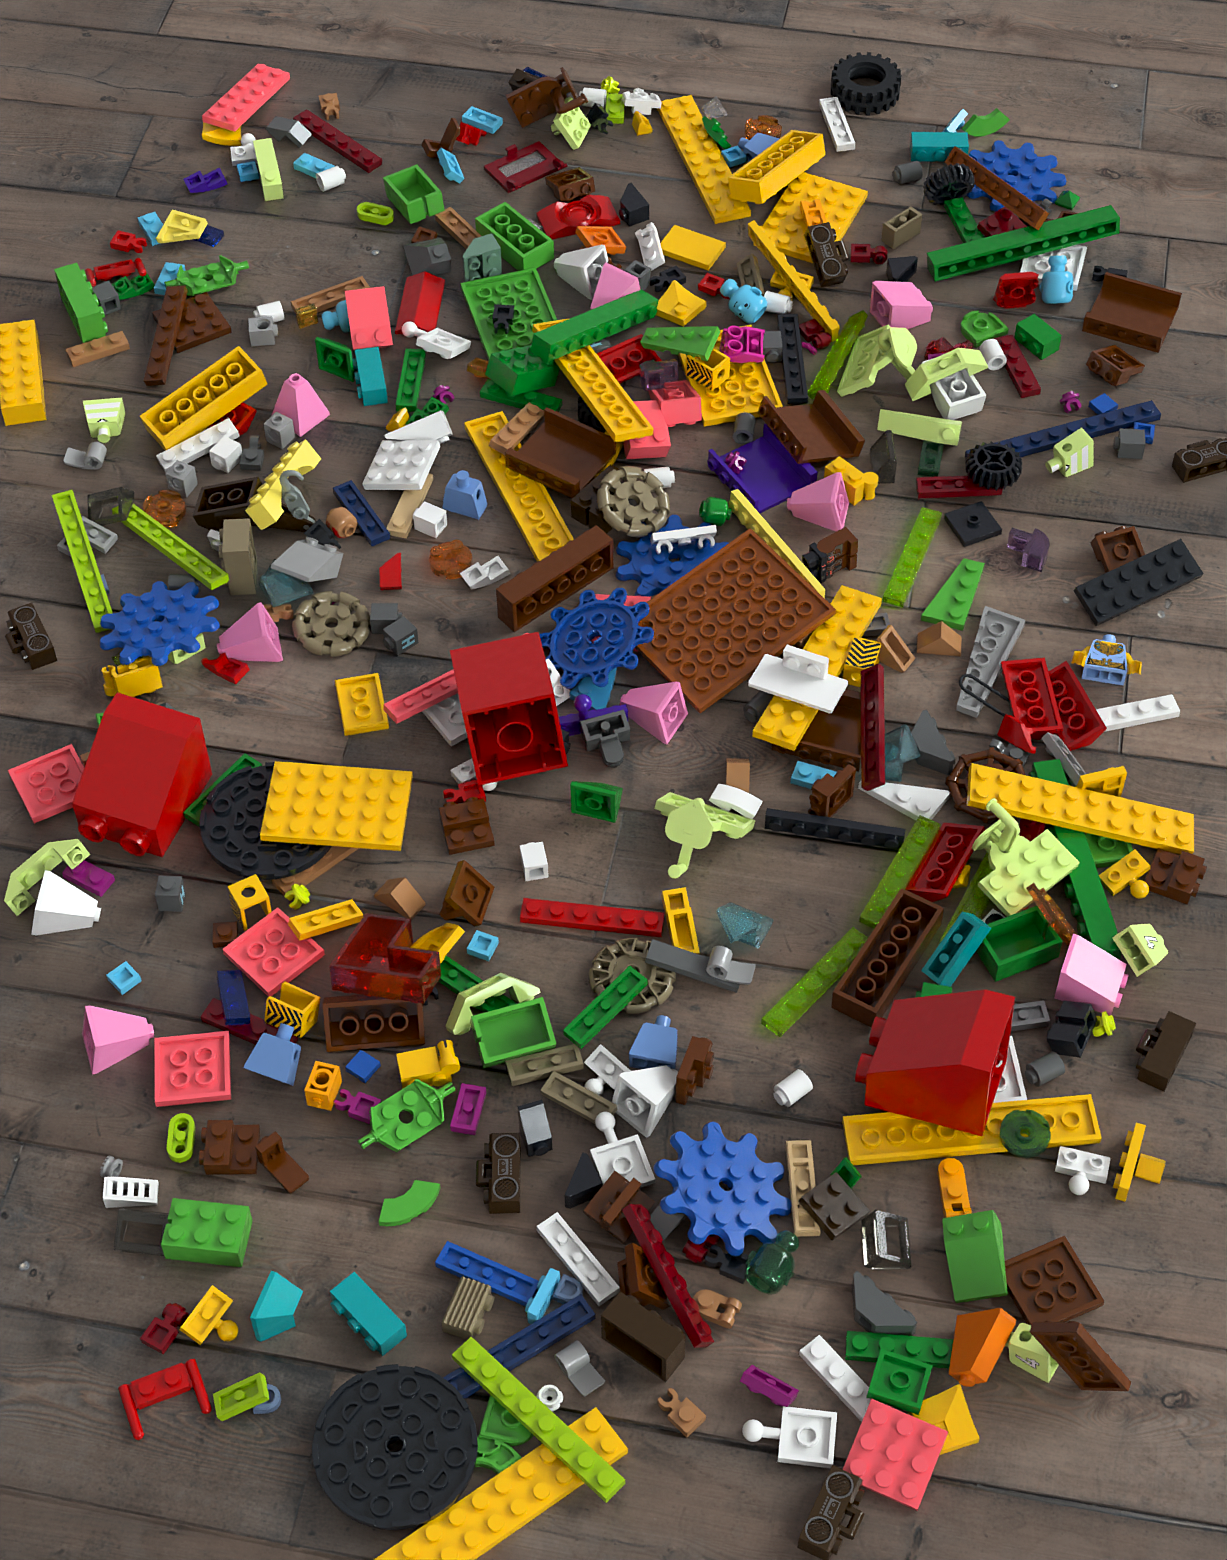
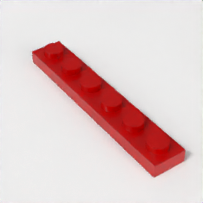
M523 898L520 923L662 938L664 913Z

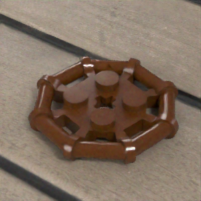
M994 747L968 755H960L951 774L945 778V784L948 786L955 803L954 808L957 811H963L982 820L983 823L999 819L991 811L967 806V796L962 798L959 788H964L967 795L969 767L973 762L988 759L987 764H983V766L1026 775L1022 767L1023 762L1020 759H1014L994 750ZM994 760L1007 765L1008 767L1004 769L1002 765L994 763ZM965 768L968 771L966 779H960L959 776Z

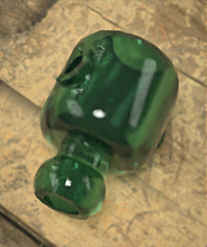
M787 1230L780 1231L775 1238L776 1243H764L757 1251H751L746 1260V1264H748L745 1269L747 1281L764 1294L773 1295L779 1293L784 1285H788L790 1278L795 1274L793 1272L795 1261L791 1253L798 1249L799 1239L795 1234Z

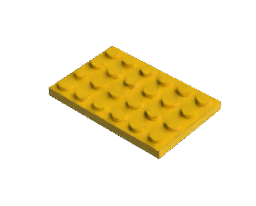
M803 172L790 182L762 227L767 237L775 242L779 252L813 263L804 237L807 227L803 213L800 210V201L807 200V202H813L814 199H820L826 221L830 223L831 229L834 228L836 231V242L842 240L865 202L868 191Z
M720 330L719 337L714 345V349L720 351L723 330ZM679 353L678 357L685 373L686 354ZM765 359L763 362L758 363L730 362L729 378L713 391L686 376L687 381L701 397V413L704 427L733 422L736 416L743 412L750 413L755 418L760 417L758 410L763 396H767L776 408L783 407Z
M275 761L260 839L261 841L401 851L413 778L412 771Z

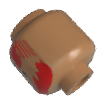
M345 507L333 508L327 514L326 526L336 537L346 538L354 534L357 527V519Z

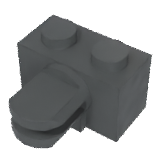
M620 710L580 721V732L586 751L599 749L603 762L607 767L613 768L621 765L624 759L621 742L630 740V727L625 711Z

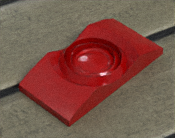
M586 195L582 199L570 203L557 201L536 213L543 232L552 240L575 235L577 226L611 227L620 225V219L610 198L601 195Z

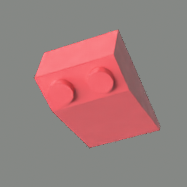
M385 287L345 291L353 351L372 347H392Z
M687 380L647 384L651 400L658 401L667 427H674L679 423L692 425L696 421H702L701 397Z
M633 401L654 429L651 436L623 441L626 459L666 457L671 443L668 427L658 401Z

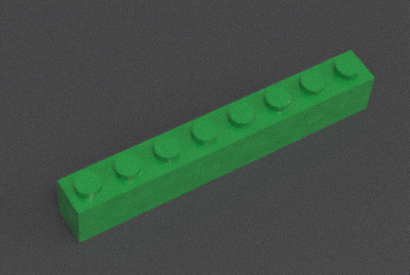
M642 289L534 333L531 352L546 362L553 361L654 318L657 314L659 300Z

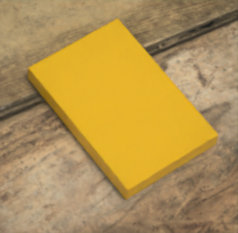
M677 225L671 228L660 243L663 255L708 271L726 248V242Z
M378 673L335 680L345 736L389 729L387 714L383 710L384 699Z

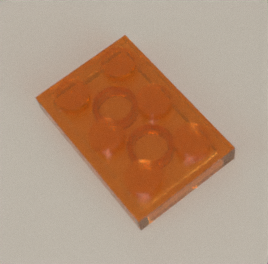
M1032 883L1026 887L1027 891L1049 925L1069 947L1073 934L1077 935L1076 931L1064 917L1065 914L1053 898L1049 896L1044 887L1039 889L1035 883Z

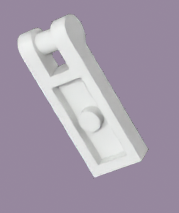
M650 222L643 230L639 229L636 231L635 235L639 241L644 265L650 267L652 271L664 264L665 259L657 229Z

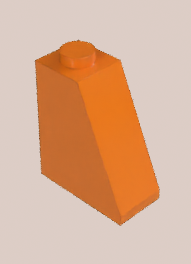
M1002 1308L957 1315L949 1375L959 1381V1384L966 1387L987 1382L1016 1325V1319Z

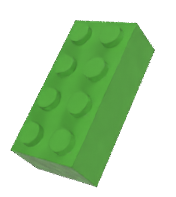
M504 202L475 218L476 231L481 236L493 234L501 248V257L518 271L535 267L537 269L554 259V241L508 203Z
M77 262L54 269L61 300L81 342L85 343L106 336V333L109 331L106 322L102 319L105 318L102 306L98 307V298L96 294H92L93 289L90 281L86 282L87 277L84 269L80 270Z

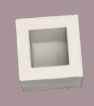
M224 436L209 450L212 466L229 473L241 460V444Z
M425 501L413 513L415 530L431 537L437 538L447 526L446 510Z
M530 842L520 845V859L525 881L548 878V863L543 842Z

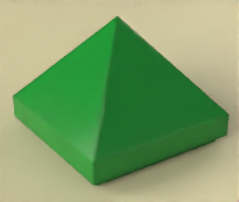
M1062 191L1055 204L1073 210L1080 197L1071 191Z
M847 1157L830 1174L833 1175L837 1172L851 1189L862 1177Z

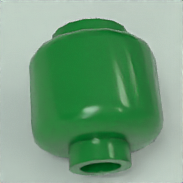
M708 497L700 504L699 517H702V521L705 523L722 526L726 520L730 519L731 508H728V502L725 499Z

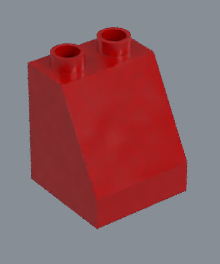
M539 632L450 650L478 786L568 767L554 691Z
M117 692L102 716L72 802L80 834L96 843L102 842L103 839L119 843L124 850L135 856H143L147 852L163 857L186 819L183 812L199 798L212 776L200 718Z
M984 989L894 1000L887 1019L878 1016L874 1019L869 1037V1045L877 1047L874 1055L862 1053L858 1062L855 1082L866 1085L865 1106L983 1136L1007 1062L1015 997ZM1000 1060H1002L1003 1062L1001 1066L996 1067V1065L1000 1063Z

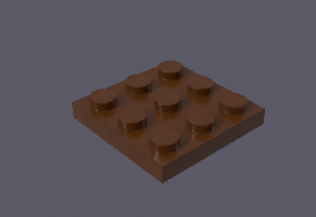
M207 292L185 300L174 346L177 353L232 333L231 326ZM161 309L152 312L157 324Z
M1065 1236L1005 1261L1007 1291L1028 1325H1032V1322L1045 1321L1065 1323L1104 1305V1299Z

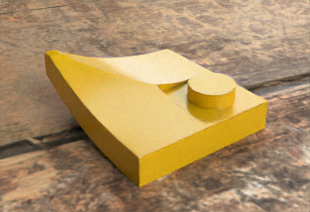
M203 122L202 139L220 145L241 146V126L234 132Z
M673 280L667 291L658 301L656 316L684 327L706 308V301L695 296L676 280Z
M1121 766L1080 775L1076 787L1081 788V790L1087 789L1121 797L1127 772L1125 767Z
M445 923L420 937L405 953L410 959L435 969L437 965L443 962L445 955L465 931L459 925Z
M960 1384L923 1400L919 1415L909 1412L913 1417L948 1431L940 1455L979 1443L980 1438Z

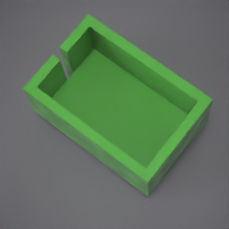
M418 165L383 177L388 199L410 224L425 219L426 215L429 217L435 216V214L445 211L440 189Z
M543 997L471 1016L470 1024L475 1042H479L477 1049L483 1069L505 1063V1061L555 1049L556 1040Z
M173 1198L168 1215L169 1224L166 1223L161 1242L165 1259L242 1267L253 1221L249 1206Z

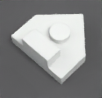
M636 88L633 90V93L627 91L622 95L624 105L632 106L631 111L633 114L635 111H638L644 115H651L652 108L661 109L662 102L659 96L653 93L648 95L643 89Z

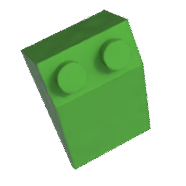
M989 1210L942 1218L944 1244L955 1302L962 1303L1008 1295L1002 1226L995 1212Z

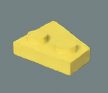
M172 210L158 233L156 240L161 244L199 239L208 223L205 218Z

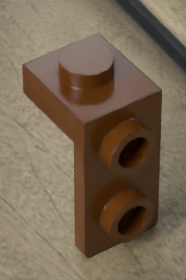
M451 118L441 141L423 140L422 147L427 156L438 158L437 152L440 148L452 152L455 140L460 135V126L456 119Z
M276 1131L269 1136L263 1137L258 1145L255 1146L259 1162L288 1193H293L309 1180V1175L284 1150L282 1138Z

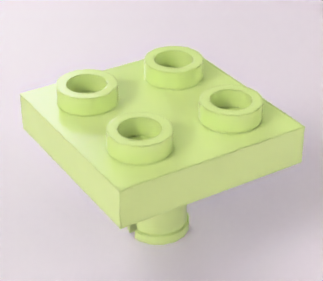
M571 96L565 98L566 103L573 100ZM577 107L565 114L557 113L551 129L554 135L562 133L571 148L575 150L580 147L591 124L580 108Z

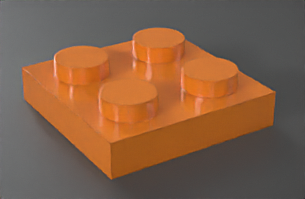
M577 226L575 233L586 248L605 245L608 254H625L626 246L612 227Z

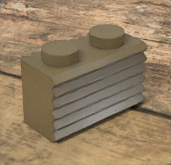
M909 207L883 223L882 242L892 249H896V247L909 241L915 235L920 234L922 214L913 207Z
M462 1276L441 1322L443 1332L466 1340L470 1337L474 1339L476 1334L480 1335L485 1322L482 1319L484 1313L491 1310L494 1302L491 1286Z

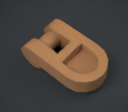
M707 1289L700 1290L693 1297L699 1306V1313L703 1319L728 1329L732 1328L735 1322V1313H739L742 1307V1303L736 1298H728ZM719 1307L726 1309L724 1313L717 1311Z

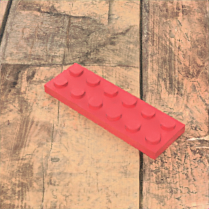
M257 64L202 115L203 122L235 132L290 80V73L268 67L265 64Z

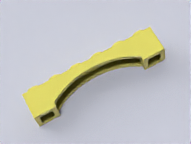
M306 439L300 443L296 441L287 448L288 452L280 458L281 462L273 467L272 470L274 472L265 478L266 483L257 489L258 494L249 500L250 505L245 511L261 530L277 522L284 512L281 508L282 486L279 480L281 473L286 470H295L304 475L313 470L321 460Z

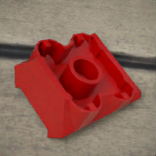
M1034 272L1004 274L999 279L993 300L999 307L1004 309L1026 307L1036 301L1034 289L1038 286L1039 274Z

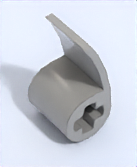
M99 442L90 443L87 452L68 447L63 461L64 464L69 466L97 470L102 467L107 448Z
M724 946L713 947L706 968L710 976L737 984L749 985L752 982L755 964L732 961L733 953L730 949Z
M578 1340L554 1355L560 1369L583 1397L605 1383L602 1376L590 1364L589 1355Z

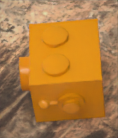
M315 1061L304 1090L308 1106L332 1110L342 1083L339 1066Z

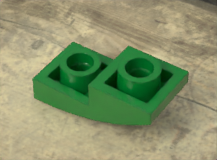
M704 116L702 121L707 133L724 150L730 148L731 145L726 141L728 137L720 128L721 123L713 117L710 120Z
M148 274L143 277L137 275L131 280H128L125 276L111 284L118 293L119 300L139 296L154 289L155 286Z
M431 397L422 410L417 408L406 425L439 411H443L446 414L449 407L436 398Z

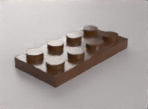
M1053 1321L1032 1322L1030 1333L1081 1390L1129 1391L1131 1381L1081 1323L1076 1321H1069L1068 1323Z

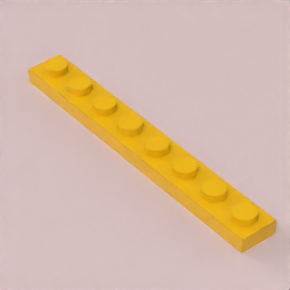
M755 220L748 223V236L812 318H815L825 329V333L828 332L830 334L832 342L837 340L840 329L838 322L830 317L827 308L824 305L822 306L816 294L808 289L806 281L803 278L800 279L795 267L789 265L784 253L778 251L775 242L767 237L764 228L759 226Z

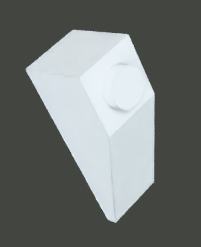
M439 411L385 434V438L389 440H438L439 444L450 440L448 436L453 435L444 412Z

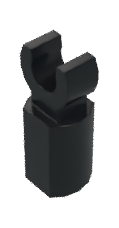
M1094 266L1092 280H1104L1106 272L1127 278L1128 270L1109 267L1104 269L1102 266Z

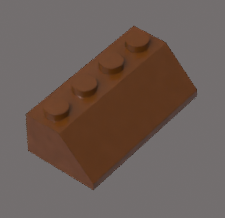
M422 990L324 997L323 1015L327 1052L425 1044Z

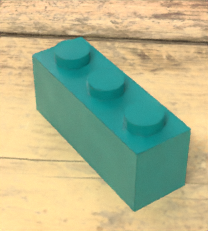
M911 132V161L945 162L954 146L968 154V132Z
M379 347L355 350V358H352L354 371H358L354 372L356 385L360 384V386H357L358 398L363 399L364 406L388 403Z
M962 911L921 971L938 985L951 987L987 936L991 927L974 914Z
M355 1272L330 1291L332 1299L330 1305L339 1316L343 1314L348 1319L349 1327L356 1334L360 1332L365 1337L366 1345L373 1352L377 1350L384 1356L407 1337L405 1324Z

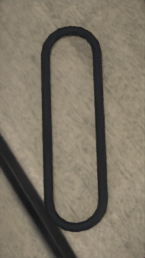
M964 674L959 678V686L964 692L1001 716H1005V713L967 690L962 684V679L965 677L972 678L1010 703L1009 698L971 674Z

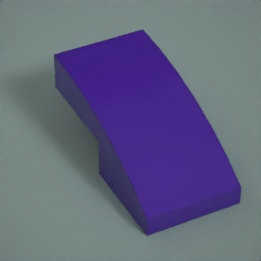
M220 167L205 175L198 171L183 179L190 193L211 191L228 184Z

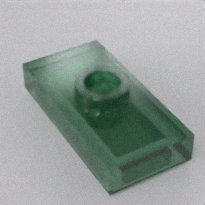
M923 440L917 475L939 476L944 444Z

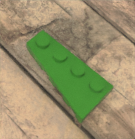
M718 326L647 328L641 344L646 349L660 352L668 350L671 354L678 355L682 353L686 354V356L691 355L694 358L697 356L703 361H708L719 337L720 330Z
M964 558L922 613L921 621L933 624L942 621L950 628L963 631L985 563Z

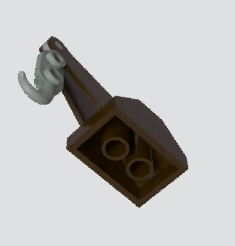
M286 470L281 473L279 478L282 486V498L286 505L281 503V508L284 512L277 522L267 528L305 532L316 520L313 516L309 515L310 508L300 490L287 479L289 476H296L303 480L304 477L298 471ZM259 477L201 487L193 518L199 526L218 532L220 529H223L224 520L250 519L251 526H257L245 510L250 505L249 500L258 494L257 489L263 485Z

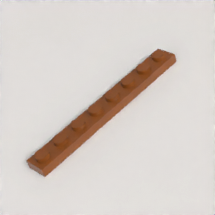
M954 146L945 160L947 165L959 163V165L965 164V166H969L974 175V184L1035 229L1039 230L1050 214L958 147Z

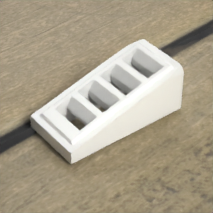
M104 1177L103 1201L105 1207L157 1205L159 1182L158 1180ZM145 1188H149V1197H144ZM123 1189H128L127 1195H123ZM134 1189H138V1196H134ZM113 1190H117V1195L112 1194Z

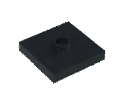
M982 501L944 514V520L964 547L1002 534V528Z

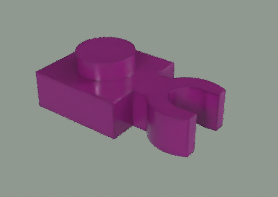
M341 1089L340 1097L346 1100L343 1102L335 1100L334 1106L340 1111L348 1110L349 1117L370 1124L369 1110L372 1106L375 1107L380 1104L381 1099L359 1091L356 1097H353L348 1090Z

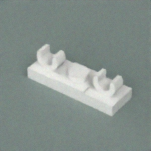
M716 525L652 533L650 537L651 545L657 544V554L661 553L660 547L662 545L667 546L668 553H671L673 549L671 542L678 543V545H688L694 539H699V549L703 548V540H708L710 548H712L715 544L713 537L716 535L717 530Z

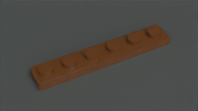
M185 285L167 286L144 377L146 386L165 385L188 292Z

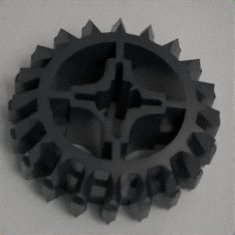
M956 163L955 165L950 164L947 167L943 166V168L937 169L936 172H932L931 176L926 178V181L923 183L924 194L929 203L934 205H943L945 200L965 197L974 187V175L969 166H965V164L959 165V163Z
M992 441L989 444L982 442L981 446L976 445L974 449H971L966 457L965 470L968 478L973 480V484L979 483V487L986 486L987 489L994 488L996 491L1001 487L1005 490L1006 486L1012 487L1013 483L1017 482L1022 473V459L1019 453L1015 452V448H1009L1008 444L1001 445L1000 441L998 444Z

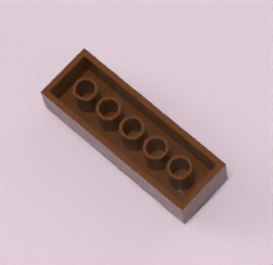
M596 525L583 532L582 535L574 540L567 542L560 549L553 551L541 561L534 563L527 570L518 573L508 582L501 584L496 589L498 618L513 632H516L614 569L613 539Z
M901 888L834 989L831 1008L872 1028L875 1017H882L938 931L942 924L944 908Z

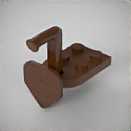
M563 67L560 68L562 74L555 78L550 76L541 77L506 95L522 128L556 111L558 114H565L584 103H588V99L583 93L580 94L581 96H577L569 75ZM571 92L574 100L566 103V94Z

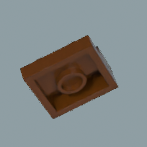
M580 167L545 177L546 185L553 189L554 197L561 202H570L575 197H585L595 192L593 176Z
M1116 345L1092 351L1086 363L1092 372L1101 375L1106 382L1114 386L1127 383L1130 376L1142 373L1145 367L1144 364Z
M1121 526L1110 533H1107V531L1099 532L1094 535L1095 538L1090 542L1097 561L1102 562L1106 573L1145 555L1135 526L1128 528Z
M848 764L843 770L837 771L834 777L827 773L823 778L817 779L811 788L812 794L809 796L811 807L808 809V813L810 815L832 818L853 797L856 768Z
M471 797L465 803L447 802L443 807L439 808L440 821L449 855L495 846L484 799Z
M1158 848L1145 879L1149 886V891L1188 905L1191 896L1196 897L1199 890L1198 878L1203 880L1207 869V866L1203 865L1205 859L1182 851L1179 856Z
M692 1036L676 1077V1103L686 1105L688 1097H693L696 1086L703 1088L705 1080H710L714 1065H712L714 1052H711L713 1045L711 1040Z
M208 1120L207 1127H202L201 1140L202 1143H205V1150H200L199 1164L204 1166L206 1175L257 1174L258 1156L255 1146L258 1145L260 1140L259 1124L234 1125L233 1120Z

